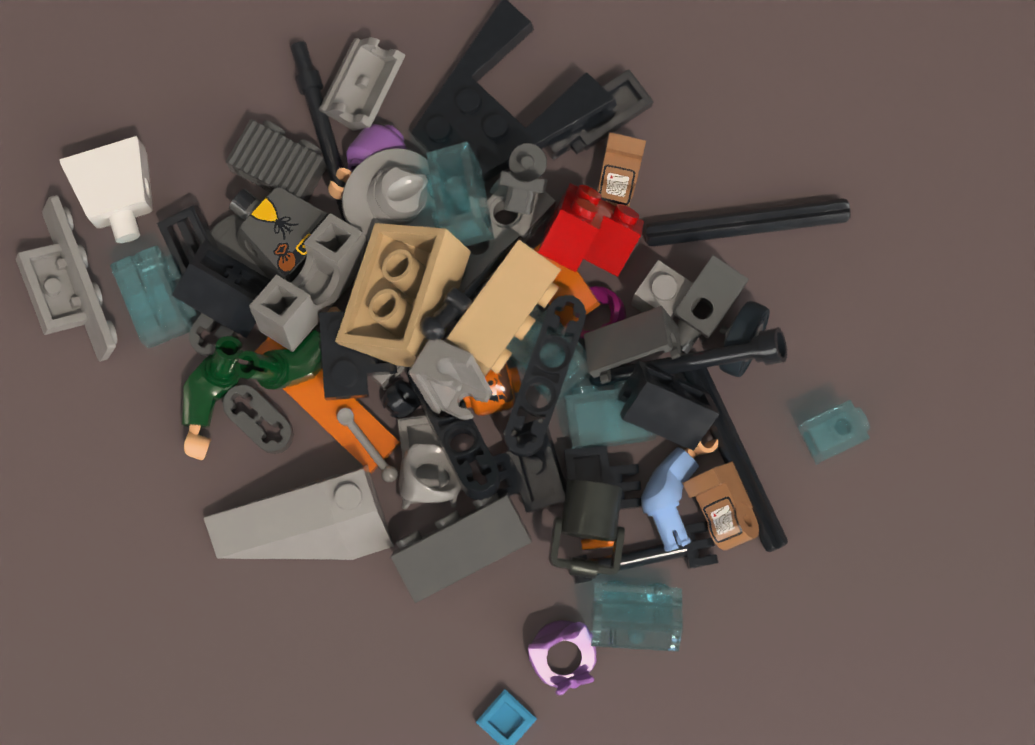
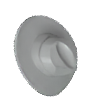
M406 149L383 150L366 158L351 173L342 194V209L346 222L364 232L367 243L375 223L439 228L446 217L449 205L447 188L437 169L422 155Z

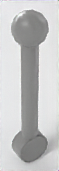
M348 408L341 409L337 414L339 423L343 426H348L381 469L382 479L386 482L395 481L398 476L397 469L394 466H388L355 423L353 412Z

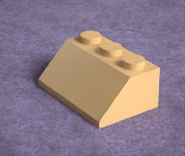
M375 223L335 341L340 345L394 365L412 367L429 341L421 333L420 326L422 320L425 317H432L441 308L451 288L455 287L459 290L471 251L445 228Z
M518 240L448 335L445 342L473 354L484 377L490 370L498 374L512 355V352L506 349L512 338L515 336L522 341L536 321L529 314L537 304L545 308L559 287L552 282L561 269Z

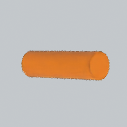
M581 539L582 550L611 547L614 545V541Z

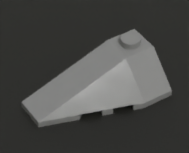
M368 464L204 517L216 557L221 559L353 560L394 547Z

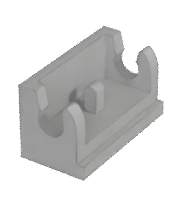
M373 37L361 40L354 38L319 108L321 112L352 131L371 127L406 56L397 49H389L388 51L378 47L380 40Z
M440 339L427 342L408 372L432 411L440 413L442 410L459 419L469 420L473 418L470 410L459 406L460 401L464 397L471 396L476 401L488 402L493 394L473 354Z

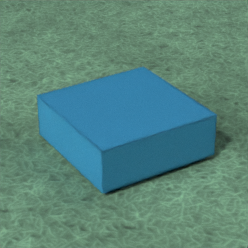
M504 689L476 723L498 744L515 745L537 718Z

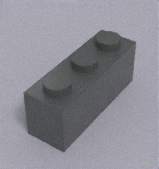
M496 492L490 498L474 500V510L462 516L455 510L436 520L434 523L437 529L422 536L419 530L396 542L399 549L392 553L391 559L415 603L532 542L531 536L508 492L500 496Z

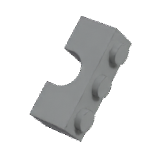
M331 213L304 242L307 257L299 275L292 282H288L276 274L249 305L260 332L292 352L317 325L319 313L328 312L356 279L367 248L364 232Z

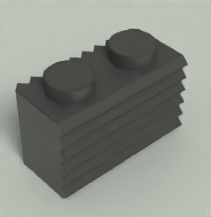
M250 119L226 160L230 171L269 192H272L276 187H280L306 202L309 201L310 196L326 171V163L321 156L322 151L304 139H300L298 143L284 137L286 132L270 121L264 120L260 124Z

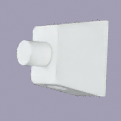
M137 136L59 159L86 216L96 228L111 225L116 243H126L140 237L135 217L152 212L153 203L147 152Z

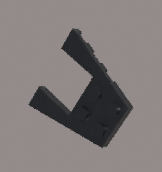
M508 0L500 1L411 132L414 138L468 191L510 168L509 158L517 146L524 143L534 144L543 149L549 145L548 141L569 129L573 132L589 123L588 118L604 109L610 111L617 106L615 97L586 72L525 128L477 82L534 30L532 22Z

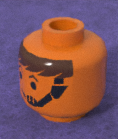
M506 362L498 374L492 370L487 373L485 379L493 392L488 402L476 401L471 396L463 398L467 409L472 408L473 412L478 416L512 409L515 403V393L519 392L521 386L517 367L509 368Z

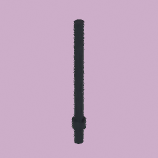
M296 42L290 48L298 71V75L295 77L301 95H305L330 181L344 188L346 183L339 180L336 176L337 170L344 167L328 115L319 110L323 102L321 90L324 88L318 70H314L306 42ZM336 199L341 218L346 222L342 209V200Z

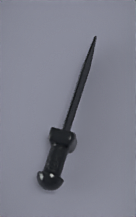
M519 236L501 251L462 292L455 287L450 289L441 308L432 317H425L421 322V333L426 339H442L445 335L444 329L453 320L459 321L471 306L472 302L469 297L503 262L522 236Z

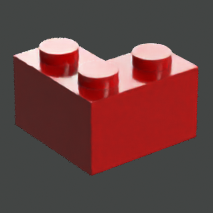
M569 183L547 224L537 253L574 272H577L584 259L618 277L642 235L644 221L639 219V214L632 208L623 204L614 206L601 199V194L587 185H579L578 187Z

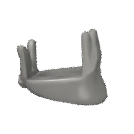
M418 443L412 445L405 452L399 474L402 509L407 510L412 502L434 503L448 500L451 501V507L455 508L461 486L442 448L434 444ZM423 464H438L448 472L449 483L441 488L428 487L417 477L416 470Z

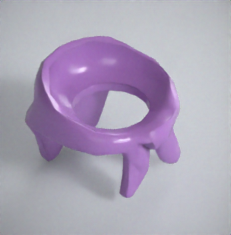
M560 620L551 622L538 631L532 643L528 646L529 660L542 682L557 688L556 695L564 694L569 688H577L580 685L595 681L594 677L589 675L597 662L596 648L592 634L586 624ZM566 640L578 646L581 652V661L576 670L562 675L550 669L547 664V653L552 646Z

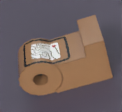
M609 132L598 192L602 196L601 199L614 206L623 204L629 207L644 153L645 140Z
M733 461L682 482L689 498L696 497L708 522L711 538L719 548L729 550L758 536L759 526L752 510L753 506Z

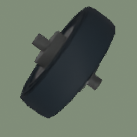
M754 301L746 302L730 327L722 325L719 331L720 334L725 335L724 347L751 342L752 337L758 336L760 331L766 330L770 314L769 308ZM753 359L719 365V368L727 374L741 377Z

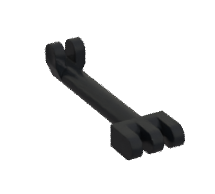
M704 521L685 525V530L691 542L685 546L678 545V548L665 552L664 544L622 552L619 571L686 557L688 569L719 563L717 554H709L701 558L699 555L700 549L715 546L712 538L696 541L695 533L709 531L708 522ZM580 555L575 557L581 559H588L587 555ZM612 555L589 560L598 561L600 565L611 566ZM572 575L575 584L592 581V578Z

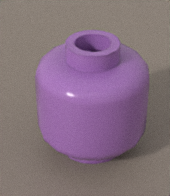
M372 124L370 128H364L346 152L349 164L348 169L353 172L366 158L383 150H407L403 135L399 130L390 125Z

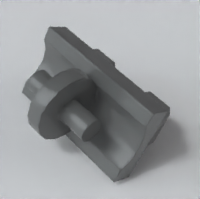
M524 143L512 151L509 158L511 171H502L499 184L508 186L504 210L530 215L533 211L536 192L543 193L546 191L548 179L540 176L547 167V158L539 146Z

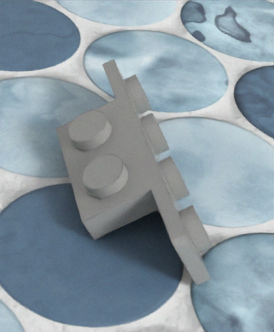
M58 195L50 196L42 210V215L53 245L19 252L16 257L17 265L43 334L47 335L85 325L98 361L107 360L117 344L115 327L110 320L106 321L101 308L103 303L102 294L97 283L91 282L87 272L88 259L86 252L81 244L77 245L73 236L71 213L67 207H62Z

